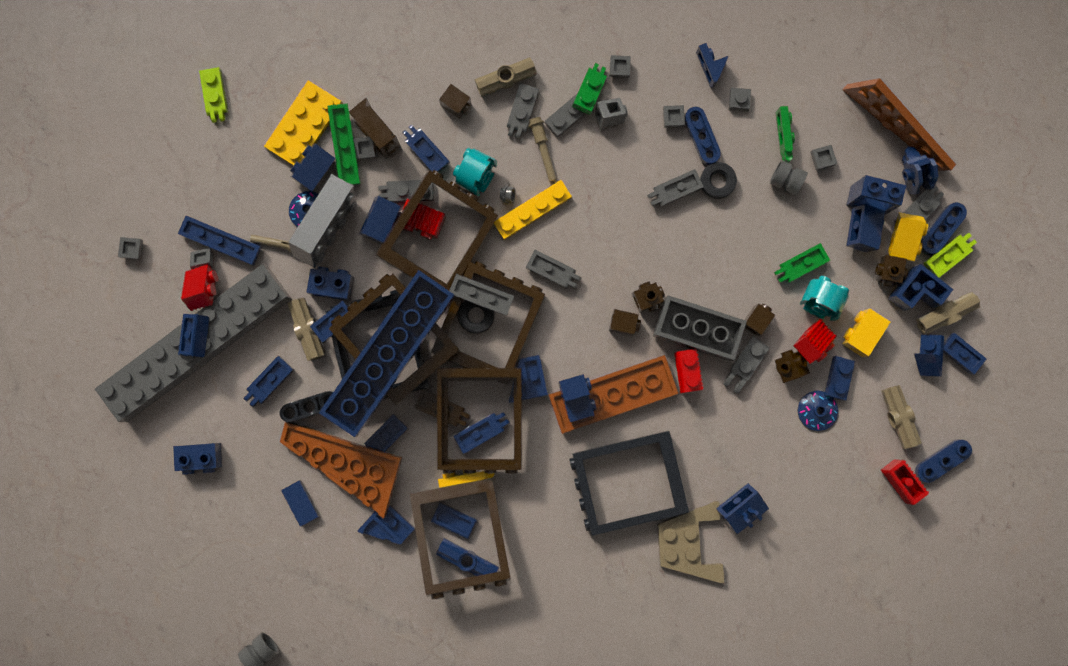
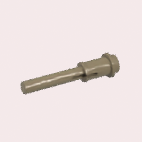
M536 117L529 120V127L532 129L535 144L539 145L549 182L555 181L557 179L546 144L548 139L543 127L544 120H541V117Z
M253 234L250 237V242L288 249V252L292 253L289 241Z

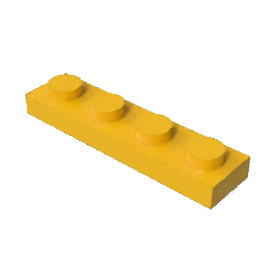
M562 180L497 219L494 225L503 240H506L565 203L572 196Z

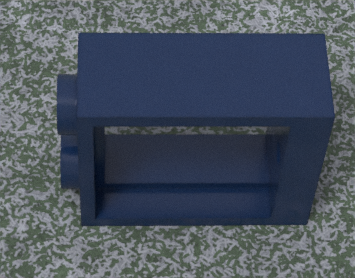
M865 175L851 185L846 205L856 207L868 204L885 210L886 215L902 205L906 185Z

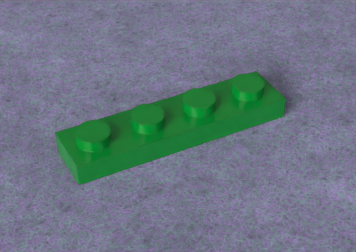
M348 103L328 105L327 109L338 178L351 185H360Z

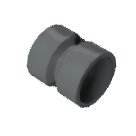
M781 160L771 177L770 184L778 188L784 186L785 191L796 196L804 184L808 172L800 168L793 169L792 164Z
M262 632L252 640V645L245 646L238 653V657L244 666H264L265 661L269 662L279 654V649L274 640Z

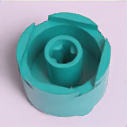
M467 148L463 154V161L453 171V176L456 177L455 183L461 188L480 196L479 192L484 193L495 173L491 171L493 167L497 168V160L477 149Z
M820 276L819 279L810 280L800 305L804 304L803 309L818 318L824 319L825 316L831 317L829 321H837L849 298L848 293L850 290L845 286H838L832 283L831 279L826 276Z

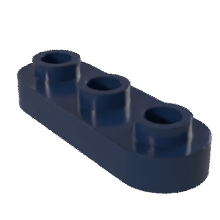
M691 107L685 114V123L699 158L706 165L716 163L720 158L721 152L706 114L700 107ZM696 116L698 121H693L691 117ZM703 134L705 139L701 140L698 135ZM710 152L713 157L708 158L706 153Z
M955 202L943 210L926 235L921 239V251L923 253L933 255L943 248L966 218L967 210L963 204ZM951 211L956 213V217L952 216ZM940 226L944 228L943 233L939 230ZM927 242L932 244V248L927 246Z
M960 439L952 441L920 462L915 468L916 477L926 483L935 481L971 456L972 447L970 443ZM961 446L964 447V452L962 454L959 451ZM945 457L947 458L946 465H944L942 462L943 458ZM927 469L931 471L929 476L925 473Z

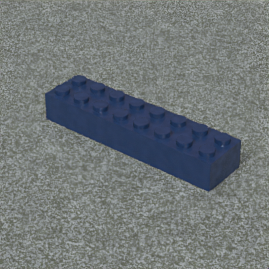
M418 270L319 413L353 437H357L452 302L455 295Z

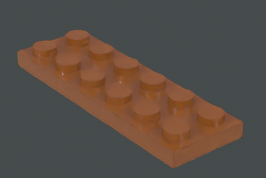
M663 355L590 380L592 390L589 391V398L594 399L597 408L596 411H593L594 416L569 422L561 391L549 394V398L561 433L563 434L676 395L678 391L666 357Z

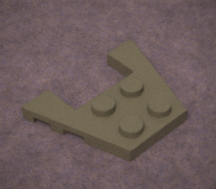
M713 501L710 504L693 509L689 513L675 516L657 524L661 567L724 583L722 563L701 564L699 521L720 520V514L716 510L719 507V501Z

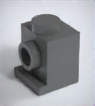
M621 98L597 102L595 116L600 130H604L608 126L624 123L628 111L626 105L622 104Z

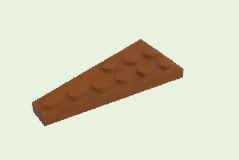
M880 78L850 83L842 89L879 120L885 128L891 130L910 147L917 149L916 151L921 156L926 155L927 158H934L938 171H951L956 166V163Z
M285 422L280 443L298 456H302L311 463L310 465L325 473V476L349 494H353L363 501L364 505L371 507L383 519L386 517L403 457L298 424Z

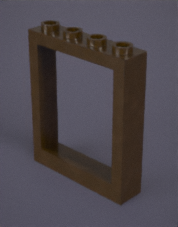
M429 170L422 178L375 256L412 279L419 270L450 291L456 274L462 276L498 215L494 213L495 209L490 205L484 204L483 206L477 202L478 198L473 194L467 193L466 195L460 191L461 187L452 181L448 183L443 180L444 176L441 173ZM431 183L486 217L485 222L447 284L391 249Z
M475 261V264L469 262L463 277L472 279L475 273L534 298L505 368H515L544 300L545 293H542L543 289L535 285H531V288L523 285L524 281L513 277L512 280L504 277L505 273L497 269L490 271L486 269L487 266L478 261ZM456 296L441 327L446 335L449 333L463 300ZM438 337L431 350L432 354L437 353L445 346ZM460 351L449 359V361L465 368H498ZM498 381V382L507 385L509 381Z
M394 274L383 276L378 281L380 283L379 286L375 289L372 287L362 295L364 298L359 303L353 302L347 308L348 312L344 316L338 315L330 322L332 326L329 330L355 359H357L361 352L341 329L391 286L402 295L406 287ZM437 323L433 327L432 332L445 346L394 390L393 388L390 389L387 396L395 405L459 351V348Z
M522 368L437 369V470H443V473H455V470H464V473L468 474L476 473V470H484V473L488 474L497 473V470H505V473L515 474L518 473V470H522ZM448 381H514V459H448Z
M492 478L410 494L427 597L431 596V599L434 600L444 598L445 593L452 592L453 595H460L465 593V589L473 588L474 591L486 589V585L494 584L495 587L507 585V581H510L511 577ZM486 493L501 571L433 585L420 505Z

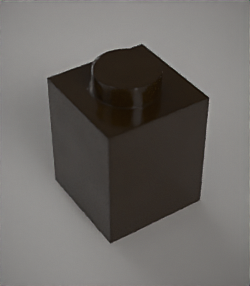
M452 84L448 86L439 99L440 105L459 119L463 115L466 116L472 108L471 98Z
M759 303L754 305L745 318L747 321L745 329L757 337L761 336L775 317V314L771 312L772 309L763 303L761 305Z
M614 309L609 331L633 336L635 332H639L641 320H638L639 314Z

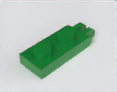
M597 63L594 64L593 69L588 68L572 104L573 108L588 115L591 114L607 78L604 75L606 67L602 66L600 72L596 71L599 66Z
M780 106L775 112L779 148L782 160L789 163L793 158L792 150L795 142L794 132H791L790 126L792 124V113L789 112L788 106Z
M819 243L780 264L781 269L775 271L774 274L776 276L783 272L785 276L778 279L779 283L786 279L789 283L831 260L822 244Z

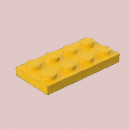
M308 80L264 147L291 165H294L296 161L300 163L304 158L302 152L308 145L312 146L317 143L330 124L327 106L343 104L342 101Z

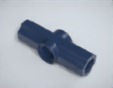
M446 538L443 539L436 555L455 564L461 570L468 571L475 576L494 573L499 569V566ZM468 555L472 557L473 564L466 566L462 561L463 556Z

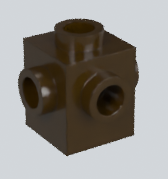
M890 255L882 256L880 263H877L875 268L876 281H881L882 285L888 287H895V284L902 283L907 276V269L905 268L907 259Z
M650 281L639 285V289L632 293L639 313L647 309L649 312L661 308L660 304L664 302L665 293L656 282L653 284ZM647 294L651 295L652 299H649Z
M792 349L781 353L782 357L774 360L777 372L780 374L783 383L810 374L805 358L799 352L794 353Z

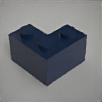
M919 264L909 270L906 279L895 288L888 299L903 311L912 309L919 299L931 308L941 306L954 289L922 264Z
M584 374L558 382L569 422L594 416L593 411H596L597 408L594 399L589 398V391L592 390L589 377L585 378Z

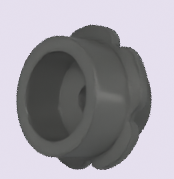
M507 184L506 187L500 190V200H503L505 204L514 202L516 196L515 187H510Z

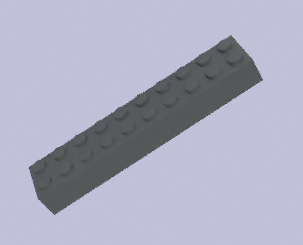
M261 264L214 299L212 305L205 306L196 313L209 317L204 357L178 355L181 324L97 386L95 391L118 422H129L291 301L292 298L269 267Z

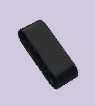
M325 391L283 405L279 411L281 419L285 422H297L319 415L320 410L326 403V398L332 395L333 391ZM310 401L315 404V409L311 413L306 409V405ZM290 407L295 410V416L291 419L287 416V410Z

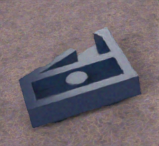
M389 504L387 515L384 519L375 511L357 531L361 534L375 536V538L389 540L401 545L415 527Z

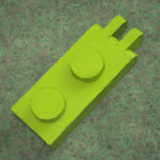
M216 67L199 70L207 116H211L212 123L217 122V114L221 122L225 121L224 113H228L221 69Z
M968 233L962 237L960 234L923 264L939 278L973 251L971 247L977 241L973 239L967 243L966 240L972 235Z

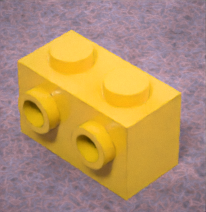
M898 212L888 248L890 256L915 261L916 255H920L922 250L921 238L926 235L928 230V224H926L924 217Z
M870 308L860 311L854 319L856 323L843 336L845 340L842 344L861 357H868L891 323Z

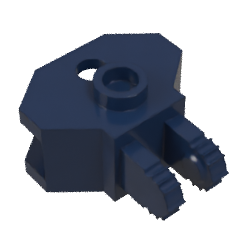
M908 146L901 160L904 165L902 176L905 180L907 191L909 194H919L921 185L924 189H934L939 177L934 158H927L926 155L921 156L916 151L917 149Z

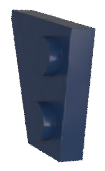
M540 355L519 359L517 368H522V400L548 395ZM514 381L509 396V403L514 402Z

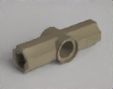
M529 57L512 65H502L497 71L475 79L479 94L483 97L502 88H511L515 83L537 75L532 59ZM503 74H509L511 78L508 80L501 79V76Z
M973 292L967 293L954 301L951 300L943 303L941 306L936 307L934 311L916 319L917 326L924 335L929 334L942 326H948L962 319V316L980 308V300Z
M295 299L287 303L294 321L293 328L297 339L301 341L307 361L325 356L320 339L310 327L316 321L311 316L306 299Z
M900 385L882 390V395L889 410L887 413L888 420L891 426L896 429L902 448H912L921 444V439L914 424L916 420L912 408L907 405Z

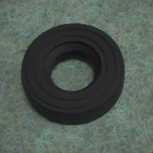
M722 162L708 165L700 177L704 186L702 188L703 192L714 199H722L729 196L737 184V176L733 168ZM716 173L724 175L726 178L725 186L722 188L714 187L711 184L712 175Z
M466 300L458 310L460 325L470 333H483L494 322V311ZM478 307L483 310L484 318L481 322L473 323L469 320L468 314L472 308Z

